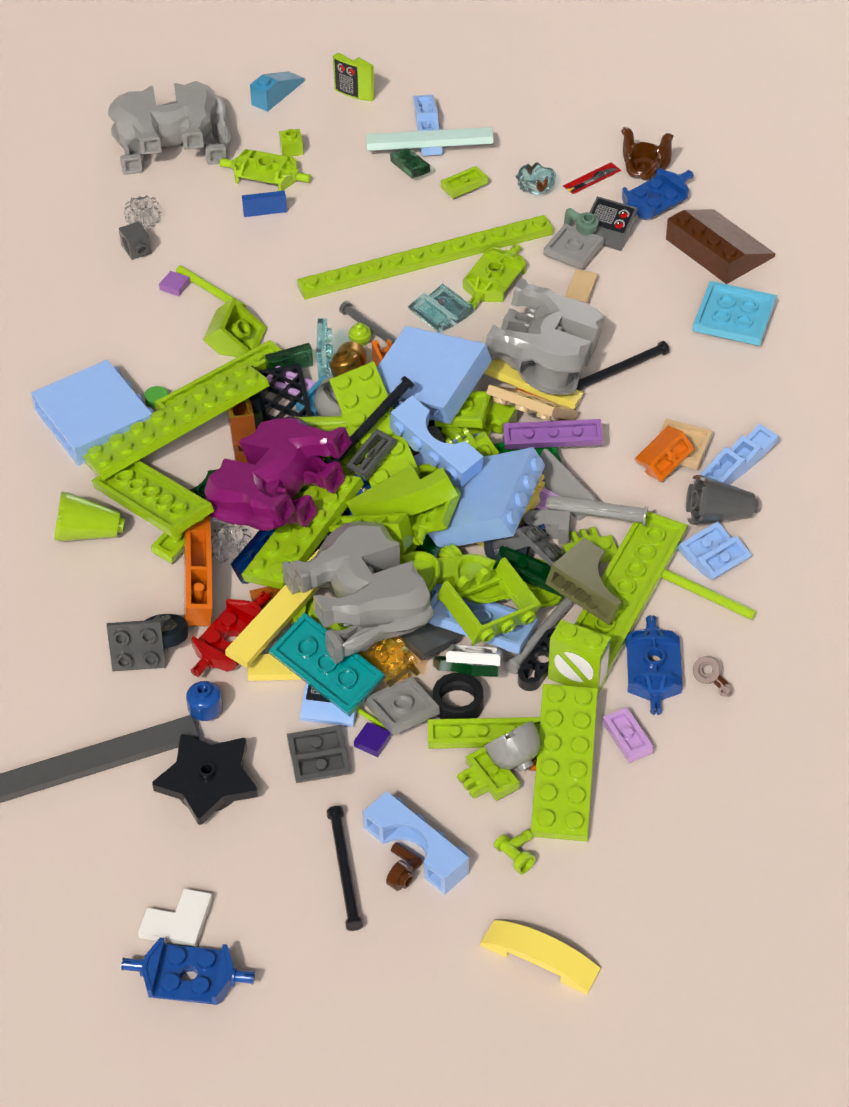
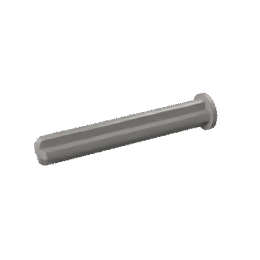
M550 495L547 499L548 510L571 511L574 514L642 523V526H645L647 521L648 506L639 508Z

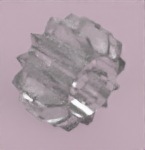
M139 195L138 198L132 197L125 204L124 216L126 222L132 224L139 221L146 230L147 227H155V223L160 222L161 206L156 201V198H149L148 195L145 197Z
M221 524L220 529H214L213 536H211L212 554L214 558H219L221 563L229 561L231 565L233 561L242 563L243 558H249L251 550H253L251 533L249 529H244L243 525L235 526L230 524L225 526Z

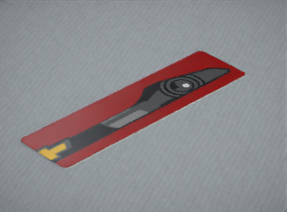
M610 162L563 185V187L570 193L575 194L620 172L621 169Z

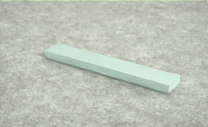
M492 127L377 133L366 134L368 151L492 144L493 132Z

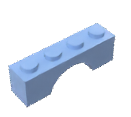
M413 396L409 397L390 413L391 430L397 436L404 438L414 451H419L426 457L430 465L438 469L443 467L450 481L455 482L461 488L482 471L484 456L466 441L448 444L435 439L427 430L430 410Z
M386 791L363 811V827L383 844L396 840H405L423 849L426 854L424 878L443 894L449 892L469 874V857L461 847H455L450 843L440 830H434L429 826L420 814H415L408 809L404 801L399 797L395 798Z

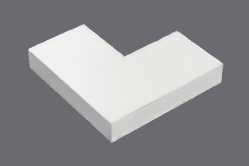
M183 889L175 913L147 908L138 931L139 938L157 941L161 937L168 944L196 947L212 902V894Z

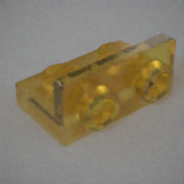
M400 637L382 640L373 644L367 651H362L369 662L384 673V682L389 687L393 686L409 671H412L416 676L421 673L415 666L418 663L415 656L409 650L404 652L402 649L405 643Z

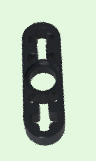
M556 628L548 629L519 668L518 685L521 689L525 691L537 690L548 676L549 661L539 663L535 658L538 656L549 658L550 637Z

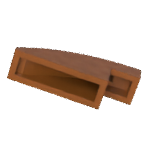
M250 398L227 410L235 461L248 463L239 441L253 434L256 430Z

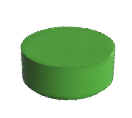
M161 386L150 387L144 394L146 405L155 408V401L168 395V391Z

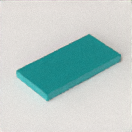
M304 612L269 649V653L350 717L385 679V675L358 653L345 656L341 662L335 665L326 650L325 631L328 630Z

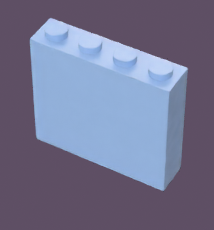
M405 326L378 365L377 370L388 396L401 383L400 379L403 376L409 378L415 385L400 397L393 405V409H396L409 397L413 396L430 410L429 419L451 424L492 359L486 344L482 342Z
M108 360L31 392L34 410L78 466L85 463L82 456L86 455L91 447L96 445L102 446L109 442L111 436L127 432L132 424L144 422L150 419L151 414L154 413L150 407L147 408L140 394H135L130 382L122 378L119 369L116 366L113 367Z
M534 447L483 457L482 471L461 488L455 482H451L461 492V496L448 528L443 531L428 533L436 546L443 547L450 544L460 546L514 536L545 467L543 459L538 455Z

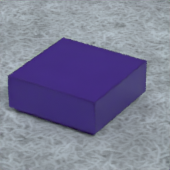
M367 722L355 738L354 747L378 757L390 741L391 733Z

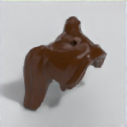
M626 126L623 127L621 130L624 135L623 157L626 171L630 176L646 180L653 176L657 169L664 170L669 166L674 135L671 133L663 135L659 146L648 142L635 143L632 130Z

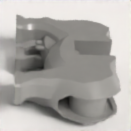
M198 81L186 85L174 83L176 103L156 105L153 86H149L144 91H132L119 95L110 104L108 115L114 122L111 134L125 151V155L120 156L123 174L141 173L144 154L162 152V147H171L182 143L184 150L203 148L205 145L208 165L220 164L221 158L227 159L225 146L231 141V133L225 123L226 108L221 98L208 85Z
M521 277L514 289L511 305L530 307L529 312L520 313L509 308L503 319L501 329L495 325L492 326L485 342L491 359H500L506 362L512 369L519 372L526 383L540 392L572 394L577 389L584 366L587 367L595 351L604 325L605 316L587 303L561 296L549 288L528 284Z
M367 521L345 523L328 535L316 556L310 561L301 562L296 560L292 561V563L289 561L282 563L283 581L291 594H295L299 590L305 593L312 588L332 586L336 598L318 594L314 595L313 599L314 612L324 628L334 623H343L345 627L351 626L345 630L337 631L331 629L325 631L326 650L335 665L341 662L345 656L367 651L377 642L415 631L426 625L434 615L430 605V593L424 579L417 573L412 561L400 565V544L391 538L383 524Z

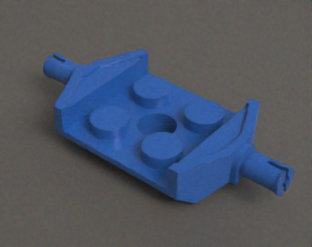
M659 168L657 169L656 177L630 191L626 187L622 188L623 204L638 208V216L644 220L650 219L688 198L689 189L685 181L693 178V172L687 170L682 174H676Z
M651 615L646 617V629L633 630L626 637L627 692L650 700V713L655 715L656 709L657 715H660L662 713L661 700L682 693L680 637L673 631L660 630L657 627V617L653 615L651 622ZM658 656L661 660L651 661L648 657Z
M160 937L144 958L140 960L123 957V962L121 963V970L137 971L140 973V976H143L149 998L218 1005L224 1000L231 986H235L236 982L253 985L255 980V971H242L234 968L227 944H223L222 950L169 945L165 944V939ZM186 972H195L197 974L196 978L192 981L181 979L182 975Z

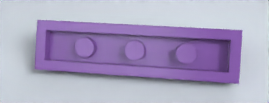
M601 419L503 423L502 440L505 449L602 445Z

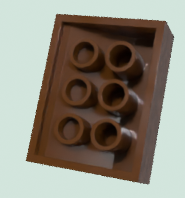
M714 209L682 210L667 220L666 240L725 284L734 281L769 261L776 254Z

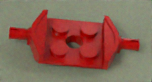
M262 591L252 602L227 599L226 609L198 639L195 636L191 638L192 647L200 658L199 662L191 669V673L194 676L200 677L208 667L228 672L234 670L239 665V663L225 655V650L233 642H227L226 639L234 636L238 637L262 611V607L271 599L267 592Z

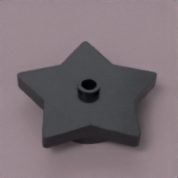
M182 734L180 736L176 763L152 782L153 791L180 799L189 808L198 825L203 824L215 811L226 808L234 801L258 797L256 785L243 769L247 749L246 738L212 745Z

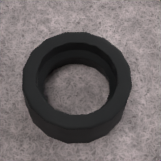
M450 673L437 680L433 687V700L439 705L440 714L437 717L440 719H470L479 717L483 710V687L475 677L464 673ZM462 690L471 694L474 697V701L469 705L454 707L442 701V697L448 692Z

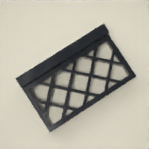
M301 364L258 371L265 377L269 374L272 375L274 380L269 383V387L249 397L256 429L261 422L283 418L286 414L291 417H312ZM289 371L298 373L293 380L285 377ZM276 382L289 383L283 390L274 386ZM295 388L300 392L293 396L288 393V390ZM269 392L277 395L273 400L265 398ZM283 398L290 401L286 406L278 403ZM297 402L305 406L299 413L291 410ZM273 408L280 411L275 417L268 414Z

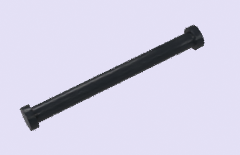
M661 341L657 346L580 379L577 390L580 391L660 354L666 355L669 353V346L665 341Z
M403 376L400 379L401 383L350 436L352 444L339 459L331 456L329 460L326 458L323 462L326 464L334 461L340 462L408 389H412L415 386L413 382L406 376Z
M332 806L326 812L327 818L331 820L347 913L345 925L347 930L357 931L363 927V919L359 917L342 822L344 811L341 806Z

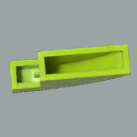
M411 465L348 500L346 504L353 515L408 513V516H412L441 505L459 495L443 467L420 479Z

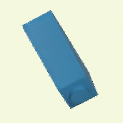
M289 71L262 74L250 84L251 104L268 112L300 86L305 79Z

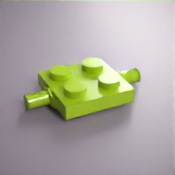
M457 487L454 488L459 496L427 511L409 516L414 537L412 541L415 545H422L428 533L443 531L448 528L461 496V492Z

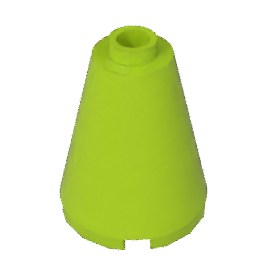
M61 492L54 540L72 541L117 537V532L123 533L125 518H120V512L72 493Z

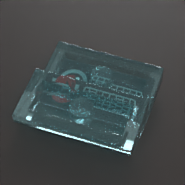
M443 283L429 296L424 292L408 306L411 312L437 332L445 331L457 325L474 312L471 304Z

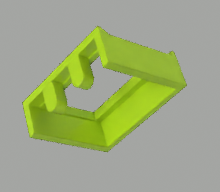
M505 557L500 560L496 570L492 573L486 566L481 568L475 580L470 581L467 575H463L458 579L454 588L448 580L445 581L436 597L443 602L471 639L472 646L480 642H489L495 635L500 633L507 634L521 624H530L536 619V613L541 606L540 601ZM500 584L519 610L481 625L463 601V598Z

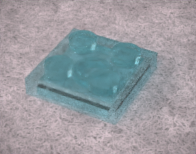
M318 318L316 353L318 380L323 375L326 377L332 375L329 366V359H333V345L329 344V342H332V328H328L327 318Z

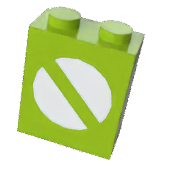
M561 619L550 637L548 679L566 686L598 688V696L608 678L611 637Z

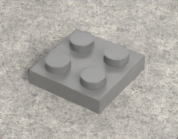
M565 223L544 247L543 255L583 270L604 245V238L595 234H581L577 231L576 227Z
M412 676L369 695L365 699L368 709L393 736L440 714L439 705Z

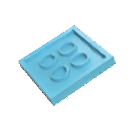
M710 281L693 323L692 331L760 346L774 309L777 295Z

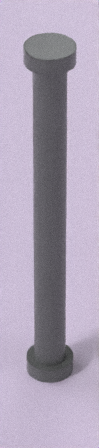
M344 301L341 304L339 311L343 315H349L358 323H364L371 329L372 333L385 342L388 339L392 344L396 341L397 338L353 308L349 301Z

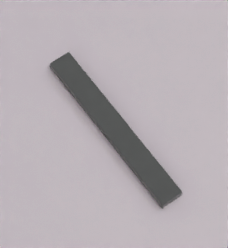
M191 715L0 773V803L178 748L182 734L198 740L199 734Z

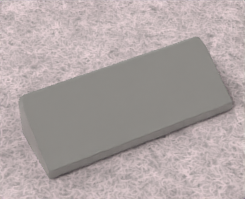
M548 449L542 451L540 457L545 464L542 472L545 478L542 481L545 482V487L561 497L596 501V498ZM571 513L579 521L587 516Z

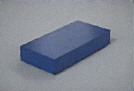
M285 190L242 195L244 217L287 212Z

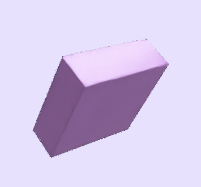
M170 271L159 283V288L161 291L180 296L190 284V277Z

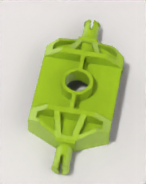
M244 149L234 160L220 159V167L232 168L234 170L235 183L239 184L241 178L278 184V191H284L294 182H311V174L299 173V169L296 166V158Z
M514 243L510 250H502L496 247L486 250L463 279V289L472 296L467 302V306L470 309L471 307L475 309L481 301L503 302L504 293L521 272L523 274L526 273V262L522 256L517 255L521 251L519 244Z

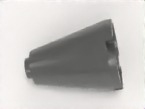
M694 475L695 483L689 484L686 496V512H691V518H687L691 525L751 518L758 511L759 501L752 492L703 475Z

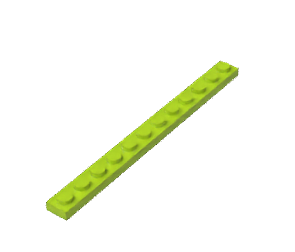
M545 215L536 216L297 279V286L304 300L485 253L486 250L492 247L500 249L511 246L514 243L519 244L553 235V226Z

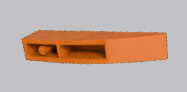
M210 515L206 516L204 520L195 523L184 532V619L188 626H210L212 550Z

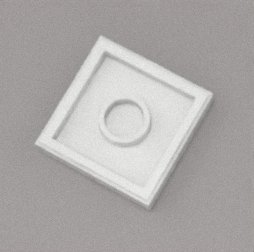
M451 644L446 653V662L500 666L503 649L489 646Z

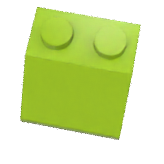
M232 298L215 311L203 341L219 355L239 357L259 346L267 327Z

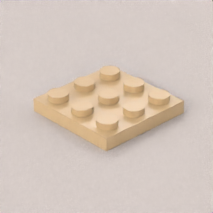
M489 385L486 394L494 396V402L515 406L514 408L517 410L534 413L537 417L546 420H576L578 411L514 388Z

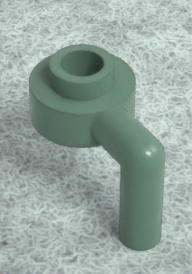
M572 208L566 210L564 224L572 226L573 220L576 221L577 231L584 235H591L597 231L599 220L596 215L588 212L580 214Z

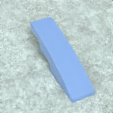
M413 96L417 131L440 130L434 96ZM442 147L420 148L422 156L443 154Z
M759 423L747 437L742 435L730 449L725 447L700 475L730 485L755 465L779 441V437Z

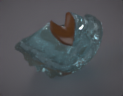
M535 162L533 166L529 164L522 166L516 178L518 186L523 192L543 194L549 191L555 184L556 174L552 168L543 167L538 162Z

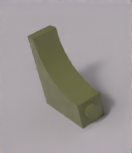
M583 538L552 564L545 584L610 625L615 621L622 601L606 588L600 578L598 569L605 550Z

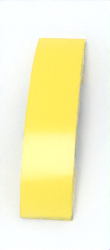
M493 920L480 942V946L507 958L509 953L553 972L561 976V983L587 995L601 969L586 956L558 939L530 927L512 922Z

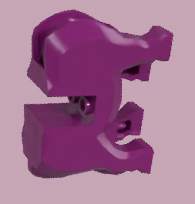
M284 417L261 422L253 434L239 441L248 463L224 458L221 467L209 476L204 490L207 501L212 504L214 510L209 515L229 524L247 525L261 531L277 529L286 524H299L300 526L307 527L318 513L312 496L305 495L299 499H291L299 493L304 485L318 486L334 494L343 484L345 475L340 462L334 461L326 464L321 460L320 456L326 457L331 455L339 459L352 444L346 428L338 427L333 431L325 432L316 427H310L306 422L297 417Z

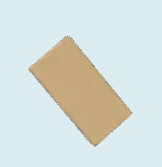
M576 269L565 297L588 304L597 281L598 273Z

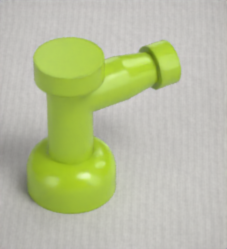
M529 830L521 832L520 835L512 839L503 834L494 842V848L499 852L503 851L514 861V869L521 875L527 873L533 867L536 860L535 856L530 852H520L518 850L525 842L533 839Z

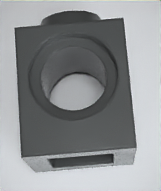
M139 221L119 228L121 246L131 260L152 253L150 236Z

